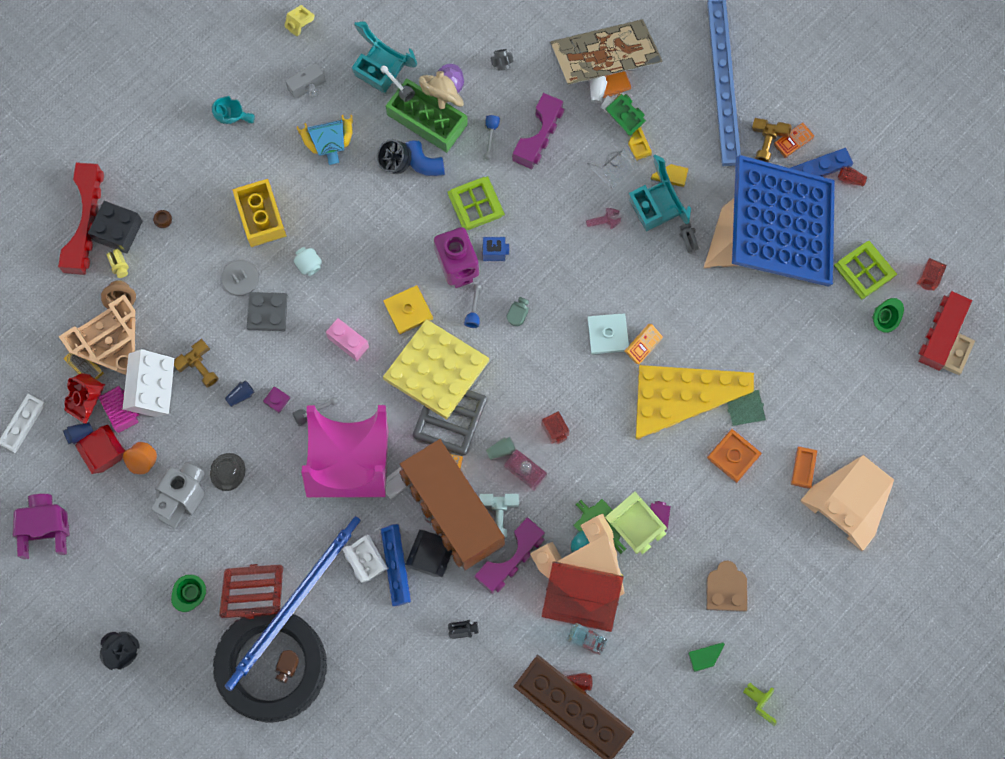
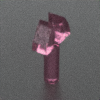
M606 208L605 216L586 220V225L591 227L607 223L610 225V229H613L621 222L622 218L612 219L610 217L619 215L620 211Z

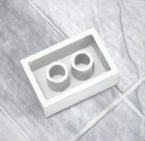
M142 349L129 353L122 410L152 417L169 414L174 358Z

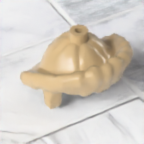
M443 71L436 72V76L423 75L419 78L422 91L426 95L437 97L440 109H444L447 102L463 107V99L458 94L454 82L445 76Z

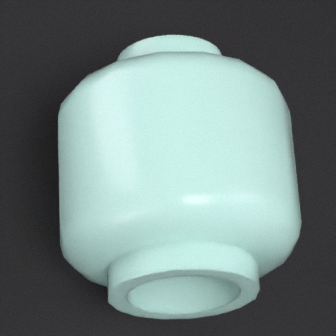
M302 247L295 253L297 256L294 258V264L301 274L311 276L321 269L322 261L313 248L306 249Z

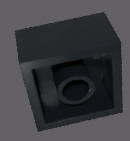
M103 201L88 234L94 242L113 249H119L121 252L128 254L143 221L138 213Z

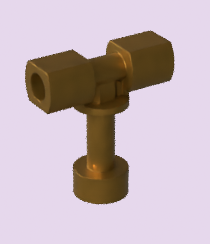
M754 118L753 131L760 132L765 137L762 149L757 151L755 159L770 162L771 153L769 148L772 139H776L777 136L789 138L792 128L791 124L778 122L775 125L768 123V120Z
M201 338L191 346L193 349L185 356L181 354L174 359V366L180 373L188 366L191 368L196 367L204 377L202 379L203 384L208 388L213 386L219 378L214 372L209 373L201 363L203 360L202 355L210 350Z

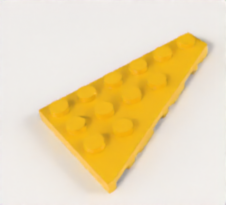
M639 365L635 439H641L649 434L659 432L664 428L671 427L681 421L698 416L703 412L710 411L720 405L753 393L754 373Z

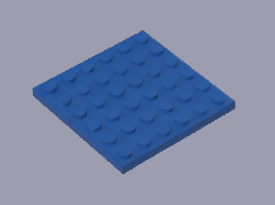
M742 155L737 156L735 163L732 264L827 287L833 285L835 180Z

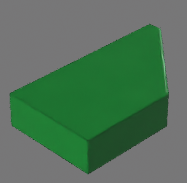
M724 642L688 652L693 671L697 672L713 667L725 646Z

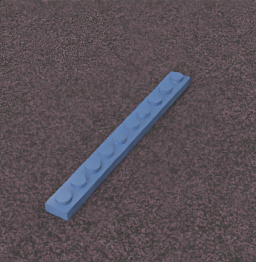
M707 0L722 166H735L736 157L741 155L727 5L726 0Z

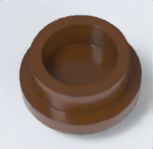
M166 210L157 211L153 217L154 224L159 228H167L172 223L171 214Z

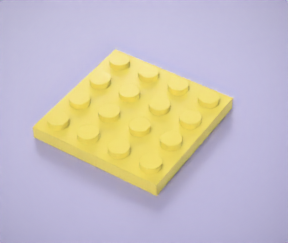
M426 319L384 374L383 380L447 420L488 364L490 358Z

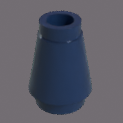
M246 380L244 382L240 381L228 396L225 397V400L232 407L251 398L255 392Z
M88 422L87 424L67 426V429L62 431L69 445L71 443L76 444L91 434L93 429L90 422Z

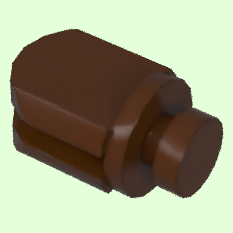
M285 650L280 654L275 667V672L278 673L275 679L279 682L287 683L288 678L286 677L292 678L295 674L299 658L292 650Z

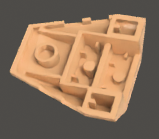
M862 455L813 485L800 502L815 514L818 511L849 535L847 540L863 551L876 534L894 479Z

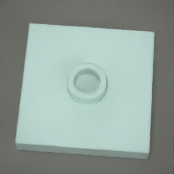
M625 313L587 317L591 354L625 352L629 346Z

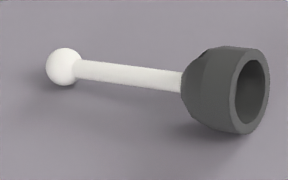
M386 66L381 67V72L385 73L400 89V98L404 102L410 101L414 97L415 91L410 86H402L391 75Z

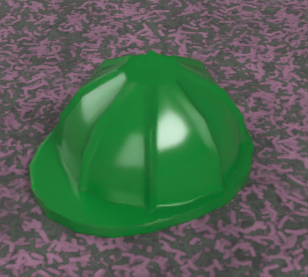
M897 298L885 300L874 308L872 319L877 330L883 333L894 331L899 326L904 314L902 301Z
M192 574L180 577L172 589L171 603L173 607L180 612H189L199 606L206 596L204 581Z

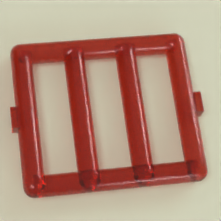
M250 564L249 567L225 569L219 616L221 618L245 617L246 619H251L259 615L278 614L281 609L283 566L280 564L266 566ZM275 573V578L231 582L232 576ZM274 586V592L230 595V590ZM273 600V606L228 610V604Z

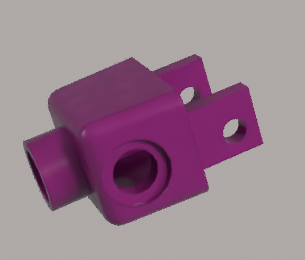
M459 227L434 237V250L447 283L451 286L454 285L455 289L473 283V278L479 276V263L466 229Z

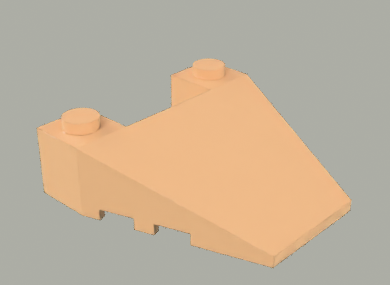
M603 514L580 525L590 543L568 556L561 558L553 542L530 553L539 571L589 612L625 594L617 561V551L613 541V531Z

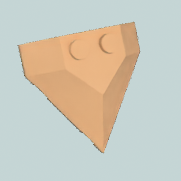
M734 199L721 209L704 268L739 266L732 264Z
M122 295L108 304L109 309L79 328L74 326L60 335L59 338L69 353L126 375L128 355L135 352V309L127 297Z

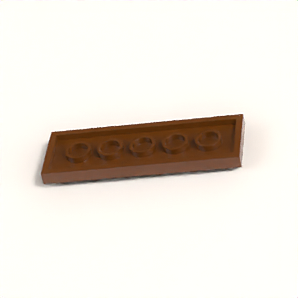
M538 654L513 686L602 759H614L634 733L631 728Z

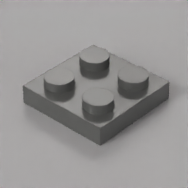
M249 292L247 330L286 331L287 293Z

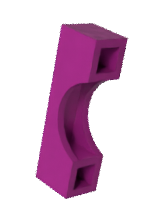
M543 92L535 111V116L540 120L542 128L533 137L520 138L512 153L513 162L529 169H533L535 164H539L542 157L540 153L542 149L547 148L550 140L548 137L550 133L554 134L557 127L556 121L558 118L561 119L565 109L563 108L562 100Z
M528 517L514 531L518 545L515 555L504 563L487 561L474 576L491 594L495 591L499 593L506 585L504 581L508 576L512 578L519 570L517 566L521 562L525 563L531 557L530 552L534 547L538 549L545 541L543 538L545 532Z

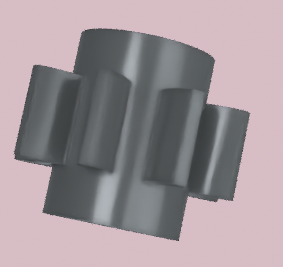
M507 49L494 51V56L490 57L492 66L497 67L499 71L509 69L511 67L510 63L514 62L511 52L508 53Z

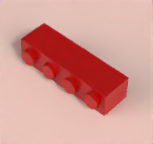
M953 291L947 296H943L939 304L942 308L940 312H936L932 320L935 324L933 328H929L925 336L928 340L926 344H922L918 352L921 355L918 362L938 371L945 366L973 300Z

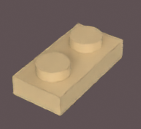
M958 333L943 368L960 375L975 340Z

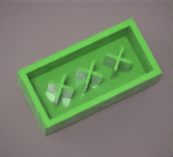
M406 78L402 86H410L415 91V95L410 101L404 102L399 96L400 89H398L386 105L387 116L447 153L467 127V115L448 103L445 104L444 109H440L437 97L426 95L419 85Z

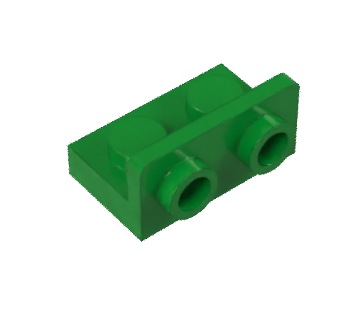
M618 94L617 98L605 110L628 136H631L646 122L643 118L645 114L639 108L635 109L631 103L633 101L627 94Z

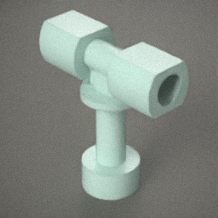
M480 494L479 499L485 507H492V511H495V523L501 530L504 538H507V529H503V511H507V507H519V494H505V497H494L493 494Z

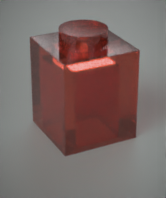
M929 258L923 266L917 284L926 290L934 291L939 286L947 265Z
M559 411L542 419L541 425L552 444L555 442L559 444L568 439L567 436H569L570 431Z

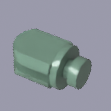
M522 297L518 298L519 303L513 302L507 313V320L512 326H521L528 314L529 308L525 305H528L529 301Z

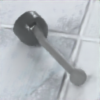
M332 397L329 402L316 407V410L319 411L331 404H337V398ZM300 409L292 413L298 426L307 422L305 410Z

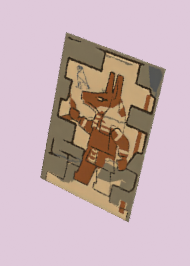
M643 19L550 41L568 85L663 62Z

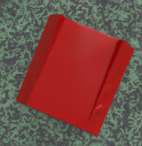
M80 373L73 378H69L67 383L69 395L65 398L64 411L82 423L87 424L106 384L99 382L91 374Z
M108 424L101 426L75 445L91 474L102 473L122 460L125 449L119 443Z

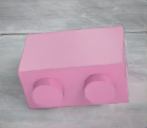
M339 318L326 331L328 339L356 361L369 348L368 341Z

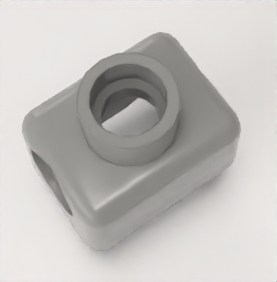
M185 462L180 471L173 467L166 471L155 488L157 500L151 508L153 512L159 514V521L176 529L185 513L193 515L204 497V491L200 482L205 473L201 469ZM162 503H166L164 509H160Z

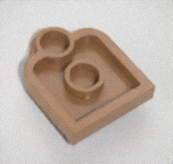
M722 561L718 565L717 570L710 572L707 576L706 610L747 611V577L743 572L737 571V567L732 561Z

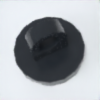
M130 632L107 633L100 642L102 647L100 650V660L109 670L124 669L138 655L136 653L140 646L138 639Z

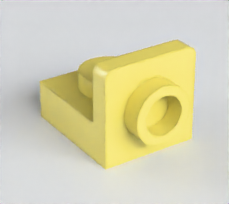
M300 5L287 13L284 27L295 36H299L301 28L313 21L315 15Z

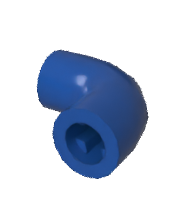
M420 141L406 142L411 150L412 159L410 166L416 172L424 176L445 175L443 157L429 158L424 155Z

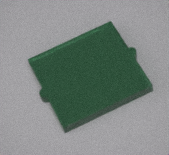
M754 390L748 395L727 403L729 408L727 412L730 413L732 426L766 420L763 410L764 403L761 401L759 390Z

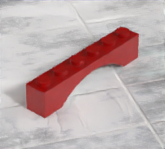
M76 162L73 180L81 194L82 217L74 236L61 249L58 267L66 274L86 275V269H89L90 266L89 251H92L93 242L88 232L98 213L97 201L101 198L100 183L104 180V172L98 164Z

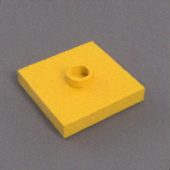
M417 285L383 300L399 335L422 325L426 319L429 321L433 320V316Z

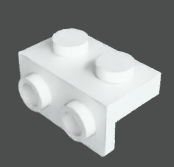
M365 535L351 546L343 548L345 559L351 564L356 578L361 582L371 581L388 569L369 535Z

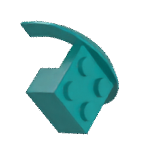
M355 22L354 25L357 31L372 45V48L366 56L361 53L352 66V71L357 78L385 94L393 81L385 73L381 72V67L386 66L391 75L396 78L404 65L411 68L417 66L414 52L409 48L410 54L406 53L404 55L393 50L372 33L366 22Z
M653 155L655 168L661 183L649 189L644 185L630 192L629 201L646 232L677 216L685 224H688L690 222L691 207L688 206L686 210L679 200L668 177L664 158Z

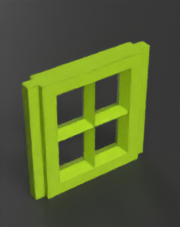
M488 176L447 191L460 224L467 231L505 216ZM481 186L486 198L477 201L472 189ZM469 191L474 203L464 206L459 194ZM488 201L493 213L483 216L478 204ZM475 206L480 218L470 221L466 209Z
M870 240L834 264V267L861 300L898 275ZM864 251L873 260V263L867 267L857 258ZM853 259L863 269L856 275L846 265ZM875 265L885 275L878 281L868 271ZM864 273L874 283L867 289L857 279Z

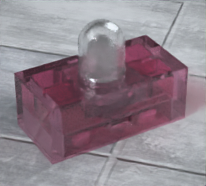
M517 449L504 464L507 470L534 491L547 477V472Z

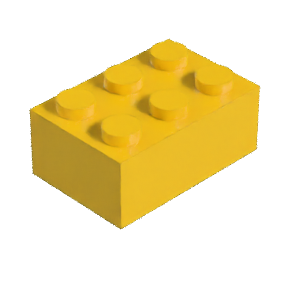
M268 179L232 189L251 247L287 236Z

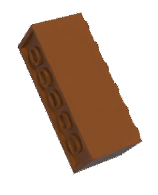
M441 439L399 463L401 467L399 473L406 487L410 485L409 488L414 500L421 502V510L427 519L431 518L430 521L436 534L441 533L442 543L447 551L452 550L453 560L458 568L462 566L465 571L505 546L504 535Z

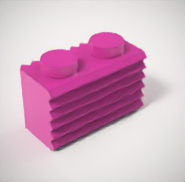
M120 386L111 389L99 397L113 428L118 433L139 423L137 419L139 413L122 410L125 390Z

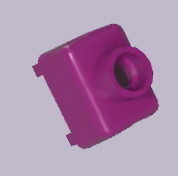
M33 494L28 496V507L15 509L13 513V537L17 539V556L23 560L29 559V541L55 538V552L60 555H67L66 537L70 536L67 511L61 506L53 504L51 494Z

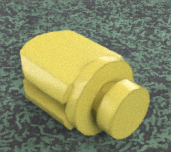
M115 249L113 253H107L106 255L113 274H116L118 278L127 276V269L129 267L120 250Z

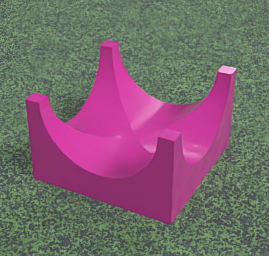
M307 405L308 455L307 464L302 465L301 472L306 498L386 497L389 433L386 405H378V409L372 417L354 423L330 420L322 416L316 410L315 405Z

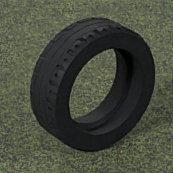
M272 608L248 613L231 624L229 629L220 638L221 641L217 644L216 655L213 658L214 680L223 700L237 713L252 720L267 723L285 721L301 714L302 711L310 707L320 694L327 673V657L320 637L305 620L292 614L279 632L291 636L299 644L304 654V674L295 690L281 699L266 701L248 694L239 681L232 691L225 688L226 683L236 672L237 658L244 644L253 636L264 632L280 611L279 609Z

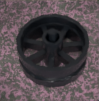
M394 139L383 142L377 152L379 167L383 171L393 174H401L406 171L412 159L409 146L404 142Z

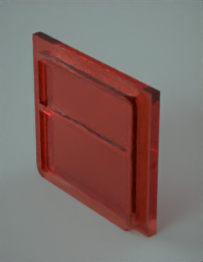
M553 561L541 617L612 632L624 576Z

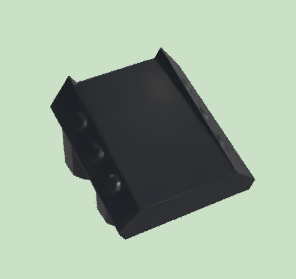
M419 529L405 565L425 574L443 578L453 552L452 550L447 551L442 543L441 536Z

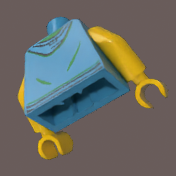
M343 114L341 116L342 120L311 127L304 123V129L301 130L298 126L296 128L301 135L304 145L314 154H319V156L327 155L329 165L340 163L337 152L344 151V148L350 143L353 134L352 114H350L349 119H344Z

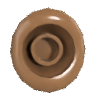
M116 280L103 289L101 301L109 309L108 304L125 295L133 306L136 301V293L126 282Z

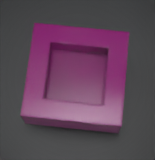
M274 386L263 400V403L277 413H280L291 398Z

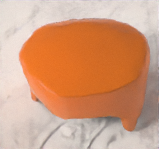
M145 442L135 443L123 454V461L133 474L148 473L157 459L156 450Z

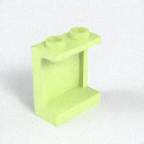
M633 492L605 517L636 554L641 552L643 555L651 548L650 543L655 539L657 541L661 540L666 535L665 530L668 529L636 492Z

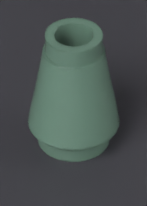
M504 437L486 449L490 460L513 455V452L516 451L511 437Z

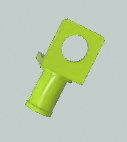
M750 682L743 693L758 703L756 713L775 726L777 720L762 710L774 693V688L771 687L768 692L763 693Z

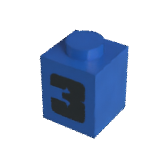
M483 237V261H505V255H509V244H505V237Z

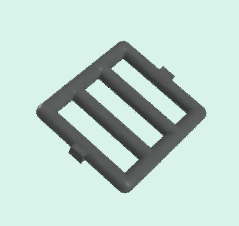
M468 390L464 396L478 401L475 411L456 406L453 410L454 413L471 418L468 429L429 416L430 409L423 406L413 432V438L429 444L439 440L438 438L421 433L426 422L465 436L462 446L444 440L441 441L447 450L460 455H466L485 407L487 397Z

